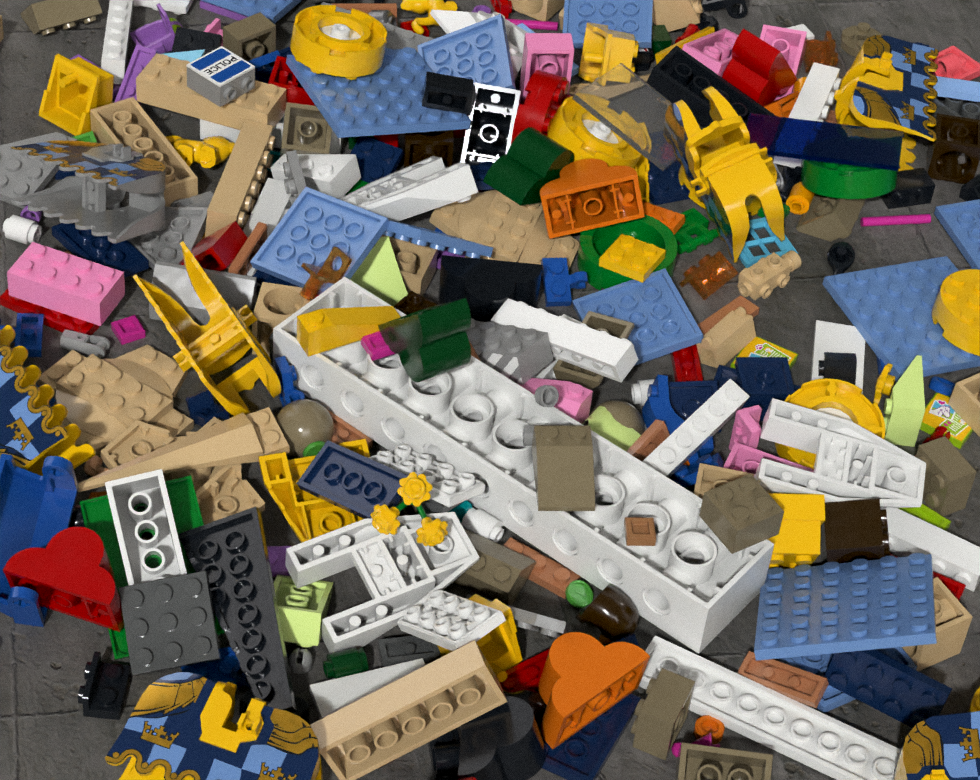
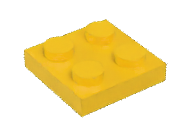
M621 234L599 258V266L643 283L665 259L666 250L654 244L635 239L632 236Z

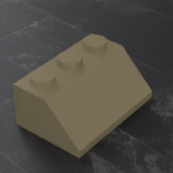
M45 0L29 5L20 14L34 35L42 33L43 36L55 33L57 28L63 27V30H68L76 27V23L82 21L84 24L97 21L96 17L102 14V10L98 0Z
M814 193L809 210L802 214L796 229L798 232L830 242L839 238L844 239L852 233V228L858 219L866 198L840 199Z
M588 311L581 322L589 328L606 331L611 336L620 339H627L635 327L634 323ZM559 359L553 367L557 380L580 384L590 390L599 386L604 378L602 375Z
M464 528L480 558L479 561L453 582L492 601L498 599L502 603L512 606L534 569L536 561Z
M682 742L678 751L675 780H771L773 755Z

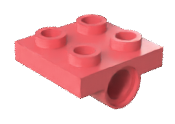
M954 45L940 51L937 58H929L938 65L936 72H930L935 76L968 81L980 76V63Z

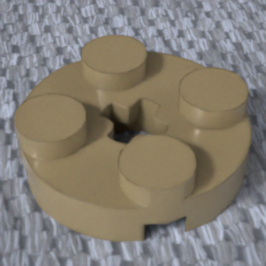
M860 22L857 26H850L842 31L840 45L846 53L856 57L867 38L883 34L870 28L868 23Z

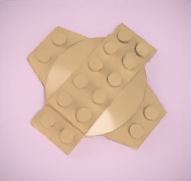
M497 190L477 192L472 194V198L465 202L458 203L456 201L436 208L430 217L429 222L447 235L493 247L491 257L481 255L480 259L541 265L542 258L567 257L569 271L579 249V241L570 235L549 239L542 202L520 206Z
M149 345L114 359H101L94 354L85 357L72 350L42 373L41 377L37 380L38 386L49 384L53 387L56 405L62 404L67 408L68 413L62 422V426L76 424L80 427L81 435L76 440V447L89 444L96 450L95 456H100L102 449L137 420L169 430V435L175 437L185 436L187 431H191L194 428V420L175 410L173 397L176 396L185 381L188 370L183 372L174 359Z
M213 417L197 432L222 421ZM137 420L101 450L100 458L110 470L196 432L187 431L186 436L175 437L169 435V430ZM242 463L163 474L165 481L191 475L204 525L253 507H257L261 513L265 510L264 500L247 480H242ZM146 535L143 540H150L153 537Z

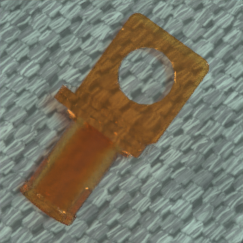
M333 247L322 267L302 263L301 267L310 274V277L299 294L303 298L312 301L324 283L335 284L342 279L352 259L340 248ZM339 256L342 259V265L339 270L335 271L332 267V262Z

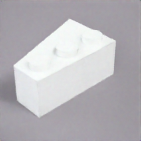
M283 154L270 167L273 179L282 181L288 179V177H285L283 163L287 162L286 154ZM297 154L306 186L337 199L344 197L361 178L356 154Z

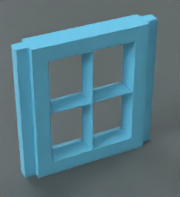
M765 217L749 220V233L754 240L745 242L739 256L745 268H749L762 257H767L771 254L766 248V244L775 243L780 249L779 252L775 253L780 257L790 250L798 254L786 235L785 240H779L778 236L770 229ZM765 228L770 237L760 239L754 230ZM759 246L765 255L754 257L748 248Z

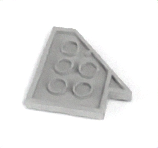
M54 132L0 145V200L11 204L12 198H19L42 191L59 170V165L43 164V159L33 160L27 158V153H12L11 147L47 141H77V139ZM15 205V206L20 207V208L23 209L26 205Z
M165 207L164 227L157 231L128 239L127 241L149 260V266L153 270L156 261L179 264L183 260L182 246L179 243L183 241L191 251L201 241L206 230L208 207Z
M468 594L466 599L470 598L473 595ZM507 605L511 608L517 627L537 632L541 627V634L555 638L565 633L576 632V624Z

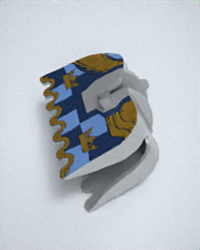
M47 141L11 147L12 153H27V158L43 159V164L59 165V170L75 171V176H68L51 188L23 197L12 198L11 204L28 205L29 211H43V216L59 217L60 223H75V228L79 230L92 229L91 234L93 236H108V241L111 243H120L164 227V190L166 182L165 165L161 162L143 157L142 153L131 152V147H123L122 143ZM127 191L129 192V206L120 208V203Z

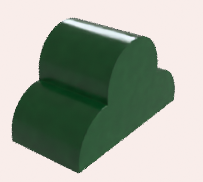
M528 127L515 138L507 154L501 156L492 164L483 182L520 206L540 203V189L546 183L560 178L561 169L574 161V154L571 150L534 127Z
M466 298L425 308L378 325L386 345L389 346L392 352L399 355L406 373L417 383L462 367L470 362L471 348L466 331L470 329L471 314Z

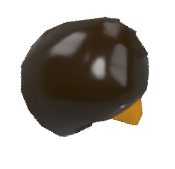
M610 584L583 613L580 612L575 617L581 624L588 621L600 629L599 642L602 645L616 641L627 634H634L639 623V614L631 599L620 589Z

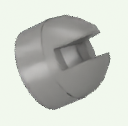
M543 385L536 389L534 398L542 407H553L558 401L559 394L554 386Z
M297 648L293 650L289 657V668L291 671L297 674L309 672L313 662L311 653L307 649ZM298 658H303L302 663H297Z

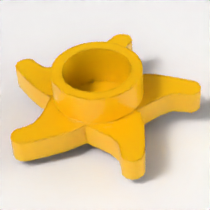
M889 363L885 365L876 382L873 403L876 402L877 405L880 403L882 394L890 395L896 377L890 375L893 365Z

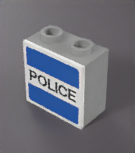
M223 46L186 64L187 87L219 107L255 88V66Z

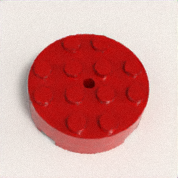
M536 70L525 88V91L529 93L524 104H519L511 144L528 127H534L548 136L547 133L555 113L564 100L571 97L568 94L569 81L566 77L541 70Z

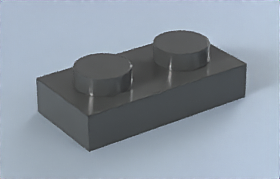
M416 636L378 639V650L382 668L423 658L425 665L441 658L436 644Z

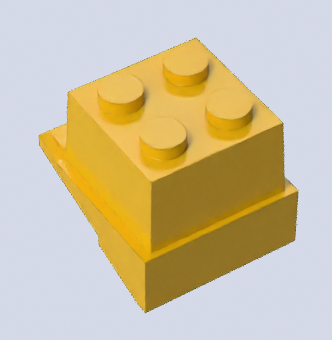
M587 22L578 76L590 81L599 88H604V84L628 86V82L633 80L635 72L632 58H637L639 47L638 41H635L634 34L610 30L608 25Z
M59 53L56 54L48 86L43 93L39 116L74 136L90 132V110L112 103L114 75L80 57L70 60Z
M768 493L784 511L779 534L767 539L774 543L769 569L774 567H789L790 569L803 564L811 565L820 555L821 525L825 522L824 495Z
M474 594L468 600L502 611L506 621L476 642L495 672L499 682H503L507 678L505 671L523 660L516 636L517 629L510 607L498 599L491 602ZM438 646L442 657L452 652L451 650Z

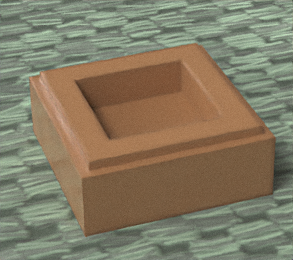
M625 517L626 546H655L656 533L653 518Z

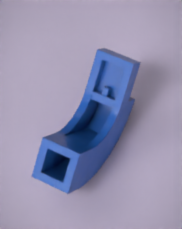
M657 375L653 384H650L648 387V399L642 408V416L647 429L657 419L665 422L671 435L685 420L675 413L670 404L668 376ZM713 437L699 449V457L711 454L714 449Z

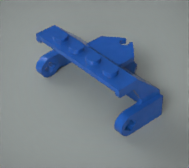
M1 454L0 612L13 617L14 622L17 624L44 627L48 608L39 605V594L26 587L16 586L11 588L3 568L7 561L19 551L33 547L45 549L49 541L58 532L69 528L79 487L73 464L63 457H46L42 467L43 476L16 466L12 455Z

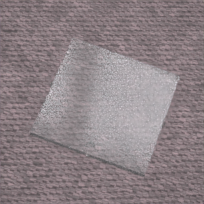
M620 63L600 78H596L594 82L580 90L572 98L662 171L677 161L672 144L667 142L663 134L666 110L672 103L623 63Z

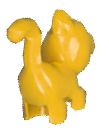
M402 0L400 4L403 10L412 11L419 15L428 13V17L415 18L411 23L414 32L420 35L424 33V28L421 26H440L431 16V10L457 11L458 8L454 1H447L445 3L444 0Z
M165 136L188 166H191L193 162H197L203 168H211L216 164L222 163L230 156L235 145L234 142L228 141L223 136H211L204 138L203 141L184 139L179 136Z

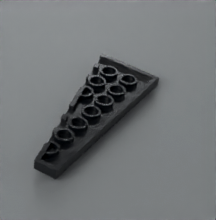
M253 507L178 534V538L195 572H208L214 613L230 642L229 644L240 663L243 673L248 679L254 696L263 699L268 707L291 713L296 712L297 709L261 512L257 507Z

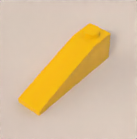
M393 306L318 309L297 316V341L309 357L360 341L363 336L379 332L378 325L400 318V315Z

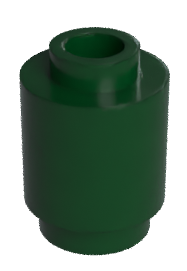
M353 647L327 654L326 661H323V670L326 678H331L332 680L368 671L365 651L362 648L356 649Z

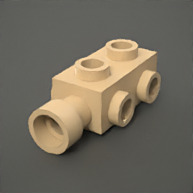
M793 250L788 251L781 257L773 252L767 257H762L749 268H744L738 276L737 287L740 294L744 297L750 296L753 300L760 297L766 299L777 286L780 288L785 287L790 280V272L798 269L802 264L800 256Z

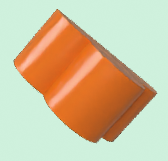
M593 158L577 160L561 169L560 178L546 183L540 189L549 239L645 217L638 175L635 169L628 166L608 167L605 161Z
M569 632L556 638L550 647L538 685L539 694L547 705L541 722V732L546 743L552 749L556 748L638 689L650 656L642 648L628 642H614L604 647L596 638L581 632Z

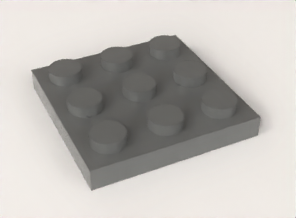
M207 571L119 588L133 676L222 659Z

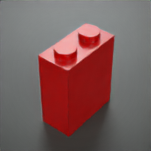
M234 221L199 241L191 252L204 269L222 271L235 259L248 237L238 223ZM184 259L179 263V265H184Z

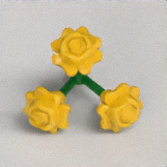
M411 472L408 477L399 480L401 487L398 488L397 493L403 498V502L397 507H391L390 509L385 504L382 506L376 504L374 512L371 513L372 525L379 533L395 535L397 528L400 526V522L397 520L400 511L412 504L417 508L422 518V528L416 530L418 535L417 543L434 547L444 541V537L448 534L446 530L448 524L446 521L441 522L439 518L432 521L431 517H427L421 503L430 500L429 492L432 491L433 487L427 482L424 474H420L417 477L415 472Z

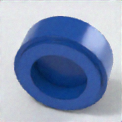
M934 376L931 378L928 386L937 393L951 396L955 384L947 379Z

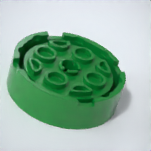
M847 140L820 142L804 150V155H802L801 183L807 190L832 198L865 199L882 196L891 192L896 187L898 155L887 146L868 141H861L860 145L847 144Z
M645 215L644 218L582 231L580 234L577 256L579 272H587V282L600 291L602 288L606 289L632 280L629 277L599 266V258L621 234L632 236L635 239L665 249V259L653 272L665 268L669 276H673L678 250L676 238L665 224L651 216Z

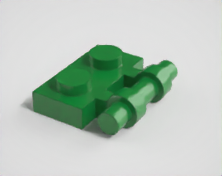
M695 208L680 213L685 215V223L674 235L676 241L681 243L678 245L677 250L679 254L695 251L698 246L702 244L708 245L713 242V239L719 237L717 229L714 228L710 231L707 229L709 220Z

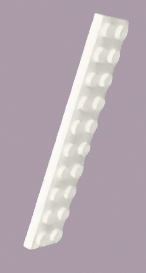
M656 635L645 650L650 658L639 687L647 689L651 678L657 679L661 669L664 668L695 681L689 710L701 716L709 715L718 719L724 724V727L836 780H894L901 749Z

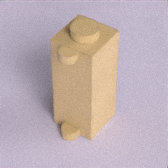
M738 307L703 336L701 343L696 344L700 363L718 368L719 365L724 366L756 337L753 316L746 314L743 307Z

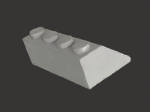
M156 261L152 284L173 297L195 323L200 326L208 324L210 320L209 313L196 294L185 265ZM204 269L231 307H234L237 311L247 304L252 313L254 312L257 302V277ZM149 302V319L162 321L155 308Z

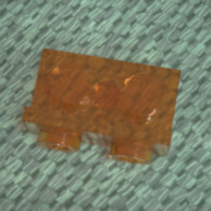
M826 31L824 41L816 39L806 40V49L803 57L806 73L810 72L814 62L831 67L837 65L838 53L835 52V39H832L831 31Z
M718 251L712 257L710 254L703 257L698 262L700 265L698 268L693 265L683 273L685 279L679 285L684 287L690 283L703 300H706L734 278L738 272L724 255Z

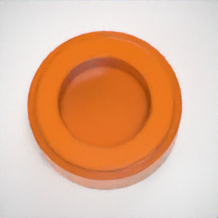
M709 715L699 717L694 727L695 738L700 739L710 732L712 734V743L718 744L723 738L724 724Z

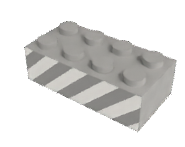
M471 318L470 329L466 333L481 362L513 382L521 385L525 384L553 361L548 332L536 331V329L518 328L514 325L506 326L495 324L494 322L476 321Z

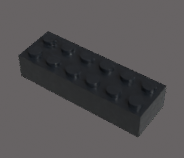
M677 45L653 68L644 87L668 104L683 100L690 108L698 125L702 128H706L713 122L709 114V99L703 95L702 90L713 86L727 99L738 116H741L750 134V142L757 143L760 149L766 147L767 153L777 143L786 122Z

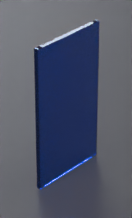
M752 113L748 116L747 129L750 134V144L757 143L759 149L766 147V155L898 171L900 168L903 131Z

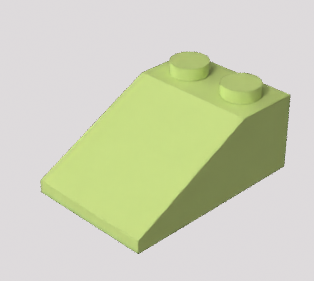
M919 355L914 358L893 387L890 399H885V417H883L885 422L884 440L893 445L915 447L924 417L922 356Z
M277 574L274 581V589L284 642L296 643L300 647L319 645L322 619L327 616L334 582L318 580L297 589L291 576Z

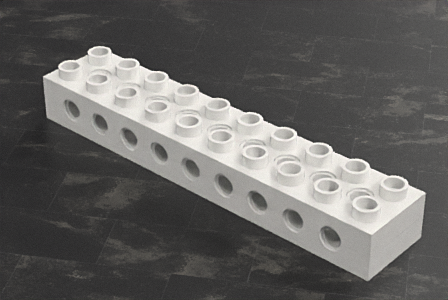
M343 277L273 328V368L276 371L275 358L285 356L289 366L293 365L295 368L297 381H293V386H296L297 390L302 391L305 396L320 403L387 450L395 448L398 444H405L419 454L423 453L432 456V459L439 463L451 464L455 470L461 473L473 474L475 479L485 483L484 493L467 500L474 507L482 509L502 521L504 527L603 591L609 584L620 589L631 599L640 616L699 654L760 593V588L765 584L774 543L766 539L731 554L699 516L703 499L592 430L595 511H538L532 446H523V426L584 425L554 406H540L535 401L533 393L472 355L467 365L418 383L413 381L406 373L398 354H392L372 361L369 353L367 354L362 347L361 340L308 357L297 341V316L322 308L391 306L350 279ZM395 308V310L398 312V314L400 315V317H403V316L406 315V314H404L403 312H401V311H399L398 309ZM625 517L653 518L656 533L655 546H626Z

